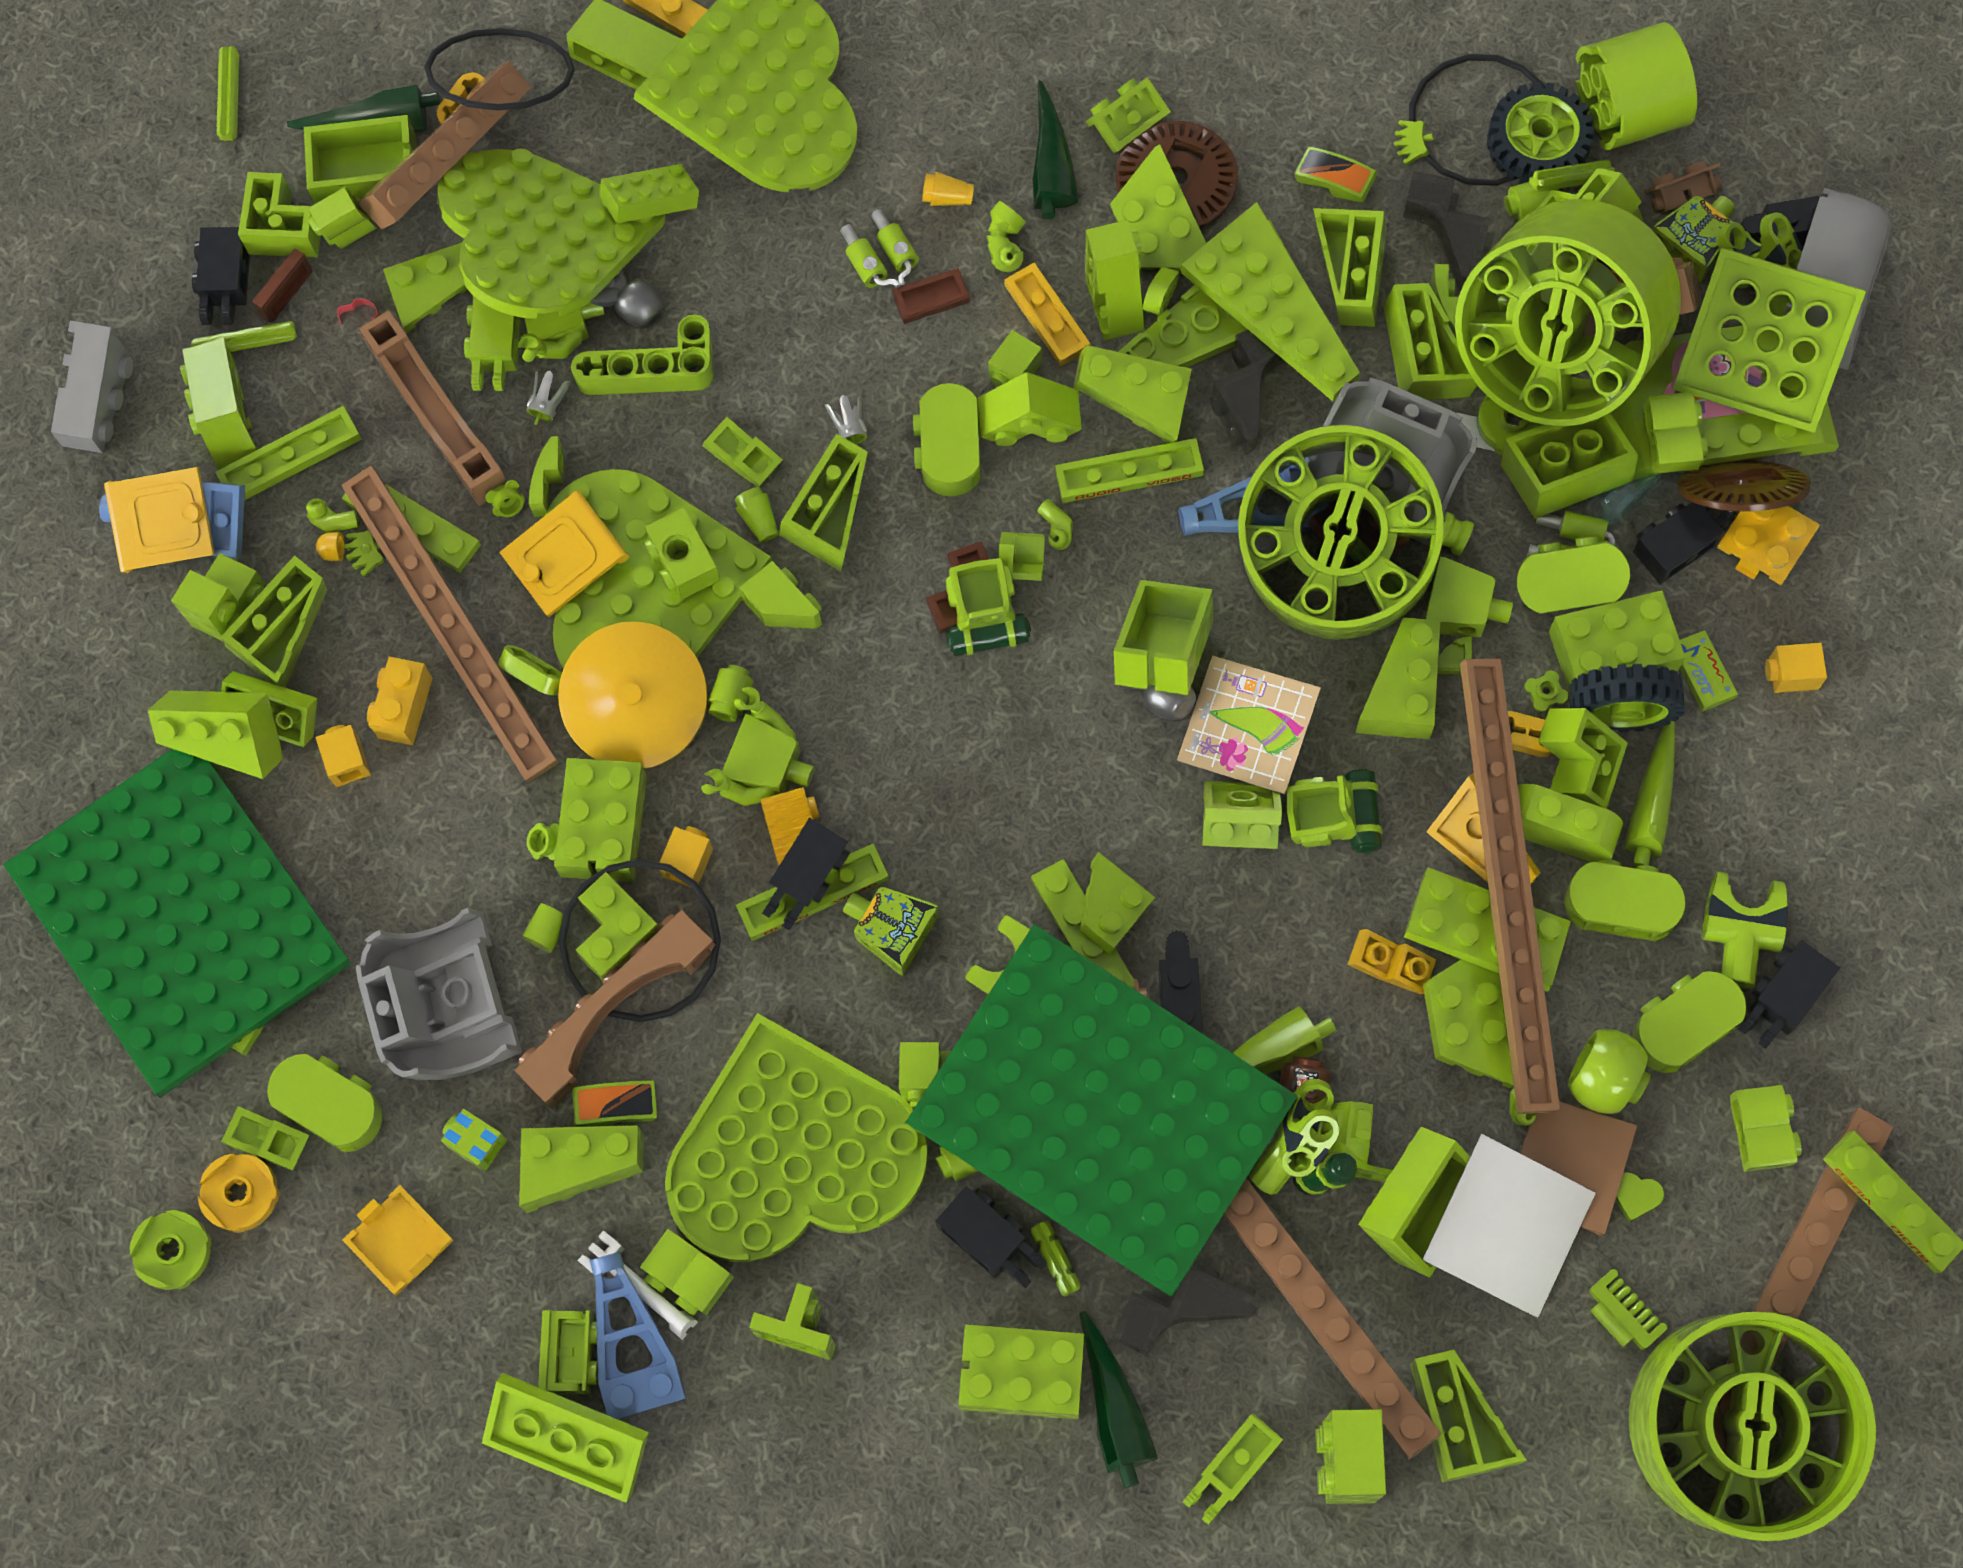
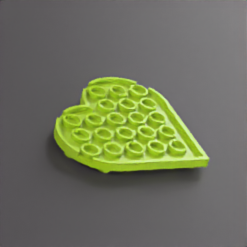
M717 0L634 93L635 101L749 180L775 191L789 193V189L809 188V191L831 183L848 166L857 140V123L852 107L843 93L830 82L839 57L838 34L829 15L815 0Z
M522 148L468 152L439 179L437 187V204H439L442 211V219L450 229L464 238L459 253V269L464 277V285L475 298L490 308L522 318L537 319L538 313L548 314L552 312H557L559 317L573 313L586 306L660 231L665 224L666 214L617 224L600 198L601 184Z
M621 469L602 470L585 475L565 487L552 501L545 515L568 498L574 491H580L627 552L629 558L624 563L614 565L556 612L553 624V643L557 658L564 669L572 652L589 635L603 627L631 621L654 624L672 632L684 641L698 658L742 601L739 587L772 561L771 556L648 476ZM684 507L717 567L720 581L681 600L676 589L671 591L667 589L660 575V571L664 570L660 559L655 561L651 559L644 545V541L649 539L644 526ZM677 551L671 556V558L674 560H680L684 558L688 552Z
M757 1013L671 1154L665 1178V1191L669 1209L680 1231L695 1247L712 1257L730 1262H754L772 1257L796 1242L810 1224L837 1233L850 1234L871 1231L897 1218L917 1196L927 1169L928 1152L926 1138L923 1134L905 1123L913 1108L896 1091Z

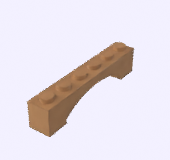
M506 61L487 74L470 91L466 99L494 104L518 102L532 87L509 61ZM460 104L423 143L387 176L380 180L358 204L381 229L397 222L509 110H487L471 108Z
M389 310L360 327L359 330L369 350L477 505L481 506L487 502L485 497L490 490H494L496 487L507 482L503 472L484 444L478 440L443 392Z
M682 910L676 915L670 914L659 924V932L648 942L643 941L637 945L630 954V960L621 968L616 967L611 970L602 980L603 985L593 995L589 993L581 998L574 1007L575 1012L565 1022L560 1020L554 1024L546 1034L547 1039L537 1049L532 1047L527 1050L519 1059L518 1063L520 1065L514 1071L551 1109L580 1083L575 1076L583 1052L597 1028L612 1010L634 992L659 978L682 971H687L692 975L711 957L712 949L715 946L713 940Z

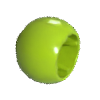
M1615 1029L1596 1030L1588 1039L1571 1071L1567 1083L1570 1093L1579 1103L1592 1111L1604 1114L1619 1113L1628 1102L1635 1105L1643 1095L1651 1077V1074L1645 1071L1648 1055L1641 1044L1627 1033Z

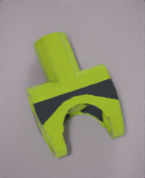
M1776 212L1765 215L1760 223L1761 244L1756 242L1749 232L1745 231L1743 226L1737 222L1728 223L1721 227L1718 234L1719 251L1721 248H1726L1797 270L1803 249L1793 227L1783 214ZM1773 221L1777 225V236L1774 234L1772 229ZM1730 232H1732L1734 236L1733 246L1730 242ZM1741 284L1736 288L1742 289L1752 286L1750 284ZM1776 295L1770 301V309L1776 315H1784L1787 303L1792 304V301L1786 295Z
M1717 871L1713 877L1704 908L1702 940L1723 943L1724 953L1721 974L1731 978L1740 989H1753L1756 984L1759 949L1779 953L1784 945L1788 917L1786 885L1782 881L1773 880L1770 884L1765 904L1758 908H1748L1739 904L1733 897L1731 885H1728V873Z
M1310 1079L1303 1082L1295 1090L1294 1094L1298 1097L1277 1128V1137L1249 1173L1251 1181L1263 1192L1270 1195L1278 1194L1291 1176L1303 1177L1309 1175L1315 1170L1337 1140L1339 1124L1336 1116L1330 1112L1334 1102L1333 1090L1326 1081ZM1319 1089L1327 1094L1323 1100L1314 1104L1305 1100L1306 1094L1312 1090ZM1323 1122H1329L1332 1125L1331 1130L1321 1134Z

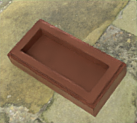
M294 248L252 301L260 317L266 321L274 322L313 272L304 253Z
M959 268L892 289L894 300L904 324L970 303V296Z

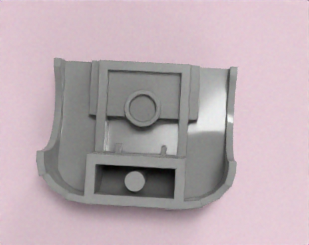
M1824 188L1816 207L1797 270L1866 290L1839 368L1848 370L1870 294L1886 251L1892 222L1886 211L1874 202L1857 195ZM1787 303L1784 315L1791 310L1792 304ZM1815 305L1807 310L1805 317L1810 325L1820 326L1827 321L1828 312L1823 306Z
M1370 378L1369 381L1353 382L1351 384L1347 382L1341 389L1322 426H1360L1386 434L1404 445L1421 461L1432 477L1441 500L1443 516L1457 482L1477 448V438H1473L1470 430L1461 422L1463 417L1447 408L1374 378ZM1332 451L1310 456L1307 465L1315 480L1329 475L1344 474L1345 451ZM1358 452L1353 456L1355 462L1360 466H1369L1375 461V457ZM1388 463L1374 482V485L1385 494L1390 503L1417 491L1401 472ZM1411 504L1404 510L1406 518L1412 522H1419L1426 517L1425 509L1419 504ZM1409 537L1430 546V538Z
M466 908L461 910L454 919L432 929L406 934L378 930L365 939L367 944L362 952L360 965H356L357 980L377 1054L381 1063L386 1064L395 1074L414 1080L452 1079L478 1072L522 1053L513 1017L504 1014L487 949L493 946L483 912Z

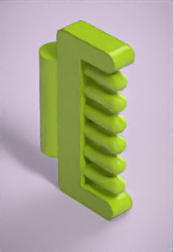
M1611 1269L1589 1289L1591 1296L1598 1302L1590 1312L1622 1347L1632 1340L1641 1350H1645L1667 1330V1325L1660 1323L1648 1333L1659 1322V1318L1652 1316L1645 1324L1641 1325L1652 1314L1649 1308H1646L1634 1318L1645 1307V1303L1638 1301L1631 1309L1627 1310L1638 1299V1295L1632 1293L1621 1303L1620 1301L1631 1292L1630 1286H1624L1617 1294L1613 1295L1624 1284V1280L1618 1278L1607 1288L1606 1286L1618 1276V1271Z

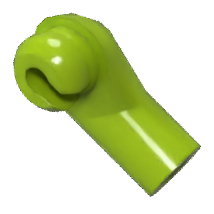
M318 498L310 500L306 505L309 521L325 533L359 527L358 516L355 510L336 514L325 506V501Z
M1047 499L1040 505L1037 513L1050 523L1048 543L1057 550L1066 549L1073 539V520L1050 499Z

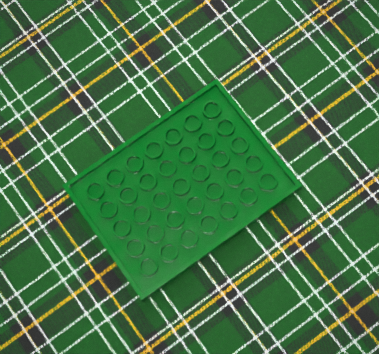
M171 749L3 864L155 1095L159 1098H162L230 1050L235 1043L240 1042L242 1038L256 1028L259 1029L351 964L346 954L212 763L175 749Z
M1033 924L905 1123L1172 1297L1298 1096Z

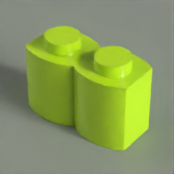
M346 186L308 208L312 215L308 218V222L317 236L323 235L330 246L336 244L340 249L347 247L378 228L377 224L358 204L361 199L355 196Z
M1692 392L1648 396L1643 406V413L1654 474L1698 470L1703 458H1707L1708 455L1707 439L1705 436L1700 435L1698 424L1702 422L1701 404L1699 402L1695 403Z
M1777 1085L1736 1090L1730 1095V1104L1744 1172L1790 1167L1797 1163V1156H1800L1802 1152L1801 1141L1798 1133L1792 1132L1789 1118L1794 1116V1105L1791 1095L1785 1094L1783 1086Z
M669 1229L666 1230L640 1266L642 1270L648 1273L644 1278L645 1282L662 1294L666 1288L677 1294L679 1297L674 1303L692 1316L698 1310L707 1316L734 1278L731 1273Z

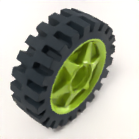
M1540 82L1532 83L1529 90L1527 85L1524 84L1518 87L1517 92L1514 90L1508 92L1505 99L1502 98L1498 102L1496 109H1494L1487 134V147L1490 150L1492 162L1497 161L1496 168L1501 173L1506 170L1507 177L1512 181L1515 177L1520 178L1519 184L1528 182L1529 178L1533 177L1535 171L1586 162L1594 137L1592 114L1587 115L1589 108L1585 102L1579 105L1580 97L1573 93L1568 97V89L1563 86L1557 92L1554 91L1555 84L1547 83L1545 89H1541ZM1540 133L1545 135L1546 137H1538L1535 134Z
M1626 664L1617 665V668L1610 666L1602 667V671L1590 670L1588 674L1583 673L1578 676V679L1574 678L1572 680V684H1570V708H1586L1613 731L1629 732L1630 729H1634L1638 732L1644 731L1646 727L1649 729L1658 728V724L1666 726L1671 724V721L1675 722L1684 715L1685 702L1682 676L1675 670L1669 671L1667 667L1657 668V665L1651 664L1646 667H1642V664H1633L1632 667H1626Z

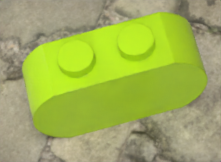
M953 383L940 384L929 389L919 401L920 414L913 415L914 436H921V447H914L915 469H922L923 482L933 492L943 496H959L972 490L981 479L977 398L964 386Z
M1597 535L1575 539L1576 545L1561 548L1560 542L1538 545V552H1531L1519 567L1517 574L1518 593L1522 601L1530 609L1540 614L1616 602L1626 591L1630 580V568L1625 555L1611 542H1598Z
M1518 784L1525 840L1588 862L1612 859L1623 826V821L1617 814L1611 810L1536 784Z
M1601 859L1598 862H1590L1576 872L1566 889L1564 906L1569 919L1579 929L1656 942L1669 935L1682 918L1685 910V896L1678 881L1670 874L1660 873L1656 867L1640 865L1635 869L1623 867L1616 860Z
M1711 971L1702 972L1694 979L1688 974L1671 987V990L1674 992L1663 1001L1657 996L1640 1009L1643 1015L1635 1024L1633 1038L1641 1044L1648 1055L1646 1066L1662 1073H1675L1734 1031L1743 1022L1746 1013L1745 997L1740 987L1731 978Z
M308 1054L294 1055L282 1061L272 1072L267 1087L268 1099L273 1108L343 1152L360 1150L374 1140L381 1128L383 1114L378 1099L369 1092L373 1087L372 1085L354 1074L350 1079L340 1075L338 1071L341 1067L321 1055L318 1061Z

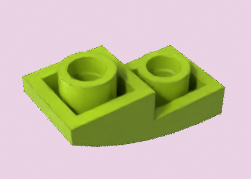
M1434 264L1431 288L1450 320L1448 325L1456 338L1455 314L1459 297H1454L1455 278H1449V264Z

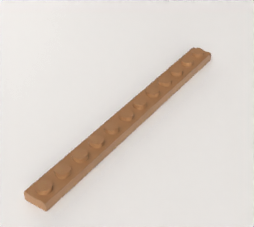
M1465 659L1460 663L1517 1113L1556 1112L1560 1110L1501 659Z

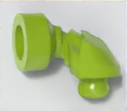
M998 201L990 211L992 222L988 231L991 233V236H986L988 241L987 247L992 257L991 263L995 268L1002 272H1012L1021 266L1023 251L1006 237L1011 234H1018L1026 222L1013 209Z

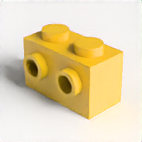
M389 656L386 667L380 669L377 677V688L379 691L376 701H372L367 710L368 725L378 739L413 746L433 679L424 663Z

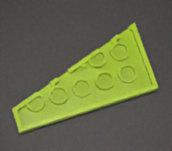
M1257 202L1181 264V273L1333 402L1347 382L1351 384L1359 381L1360 372Z
M1269 219L1268 221H1269L1270 225L1272 226L1273 230L1275 231L1276 235L1278 236L1279 240L1281 241L1282 245L1284 246L1282 240L1280 239V237H1279L1277 231L1275 230V228H1274L1272 222H1271L1270 219ZM1194 285L1181 296V300L1170 310L1166 309L1157 317V321L1145 332H1140L1118 352L1188 368L1256 338V336Z

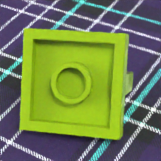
M1204 781L1202 846L1278 849L1279 825H1281L1282 820L1279 792L1247 782Z
M797 1283L785 1321L754 1312L749 1326L757 1338L824 1359L832 1360L836 1344L830 1335L809 1329V1327L814 1329L817 1327L822 1306L819 1305V1298L813 1288Z

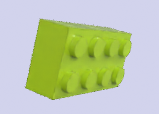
M682 164L601 179L600 198L617 224L695 209L698 205L699 190Z
M232 671L222 680L221 692L268 693L279 740L304 747L313 738L317 709L316 697Z

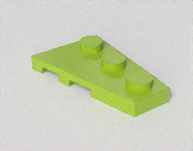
M462 242L383 269L405 333L415 328V324L428 314L433 315L442 308L441 305L452 297L468 290L464 285V277L459 269V253Z

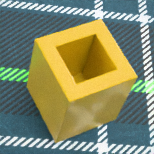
M1822 643L1776 646L1769 659H1766L1765 662L1766 679L1773 682L1774 693L1819 690L1827 679Z
M352 725L333 726L327 729L325 734L316 737L327 776L335 787L371 775L359 735Z
M687 826L686 830L674 827L659 863L672 865L699 885L713 851L710 839L707 838L705 832L697 828ZM659 870L663 878L691 887L668 871Z

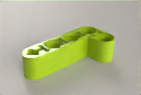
M693 314L684 317L677 329L678 347L581 352L574 357L571 363V371L576 385L581 392L587 395L697 391L705 389L711 384L714 376L713 340L709 324L700 315ZM693 334H702V337L697 340L689 339ZM693 366L703 367L698 372H689V369ZM657 368H668L664 373H653ZM623 369L632 370L627 375H618V373Z

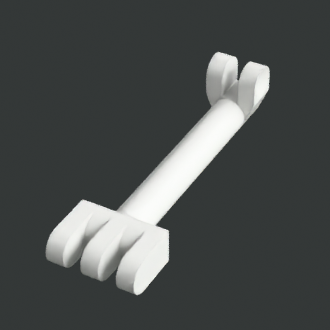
M604 1230L598 1237L609 1247L603 1251L595 1243H592L588 1248L598 1258L619 1251L622 1253L625 1250ZM582 1254L578 1261L593 1273L589 1261L591 1259ZM624 1264V1269L642 1300L669 1323V1329L683 1340L687 1336L686 1331L690 1327L693 1328L698 1321L685 1310L679 1311ZM616 1269L609 1271L613 1276H616Z

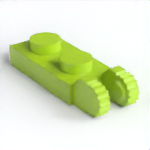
M1252 1413L1200 1475L1202 1477L1201 1480L1186 1496L1183 1503L1188 1508L1191 1505H1195L1201 1498L1202 1492L1211 1484L1222 1495L1204 1512L1202 1520L1209 1525L1228 1501L1232 1502L1283 1439Z

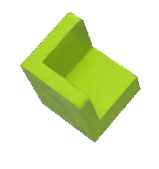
M1001 532L999 558H1002L1005 566H1009L1012 579L1042 580L1045 536L1043 534Z

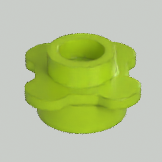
M509 480L486 494V501L492 503V512L495 516L512 517L523 508L525 496L519 493L517 481Z
M1549 670L1544 676L1537 679L1529 678L1525 682V691L1530 693L1533 707L1539 712H1545L1557 703L1564 704L1568 699V692L1562 689L1558 681L1559 674L1555 671ZM1544 688L1549 689L1550 693H1549V694H1545V693L1543 692V689H1544Z
M537 823L529 831L527 847L534 859L541 860L543 857H548L550 860H555L559 824L553 823L551 826H545L544 823Z

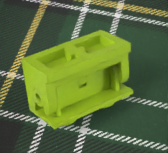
M542 1310L539 1388L557 1395H591L592 1385H598V1361H593L594 1345H597V1322L595 1321V1315L590 1310H586V1314H583L582 1311Z

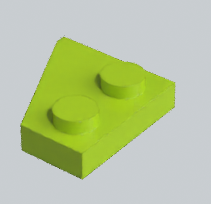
M1098 852L1090 865L1092 872L1090 884L1086 889V909L1082 914L1080 931L1110 954L1155 897Z

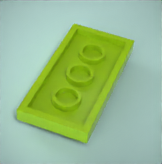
M1427 867L1421 880L1404 938L1500 974L1489 890ZM1534 907L1544 990L1548 992L1553 985L1571 921Z
M502 1373L495 1384L482 1444L627 1503L634 1490L649 1432Z

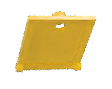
M199 467L122 481L109 480L104 483L120 572L129 573L133 569L215 555Z
M574 491L568 498L499 552L548 617L552 616L614 565L624 563L629 558L627 552L580 491ZM540 570H541V572H542V578H541V580L539 579Z

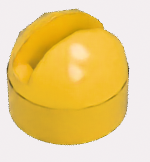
M341 532L325 533L317 539L315 544L316 551L322 559L327 561H342L344 559L345 542Z

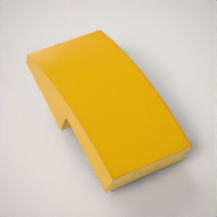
M1368 929L1359 930L1347 965L1379 980L1422 995L1424 994L1423 984L1430 979L1437 959L1408 944L1397 945Z

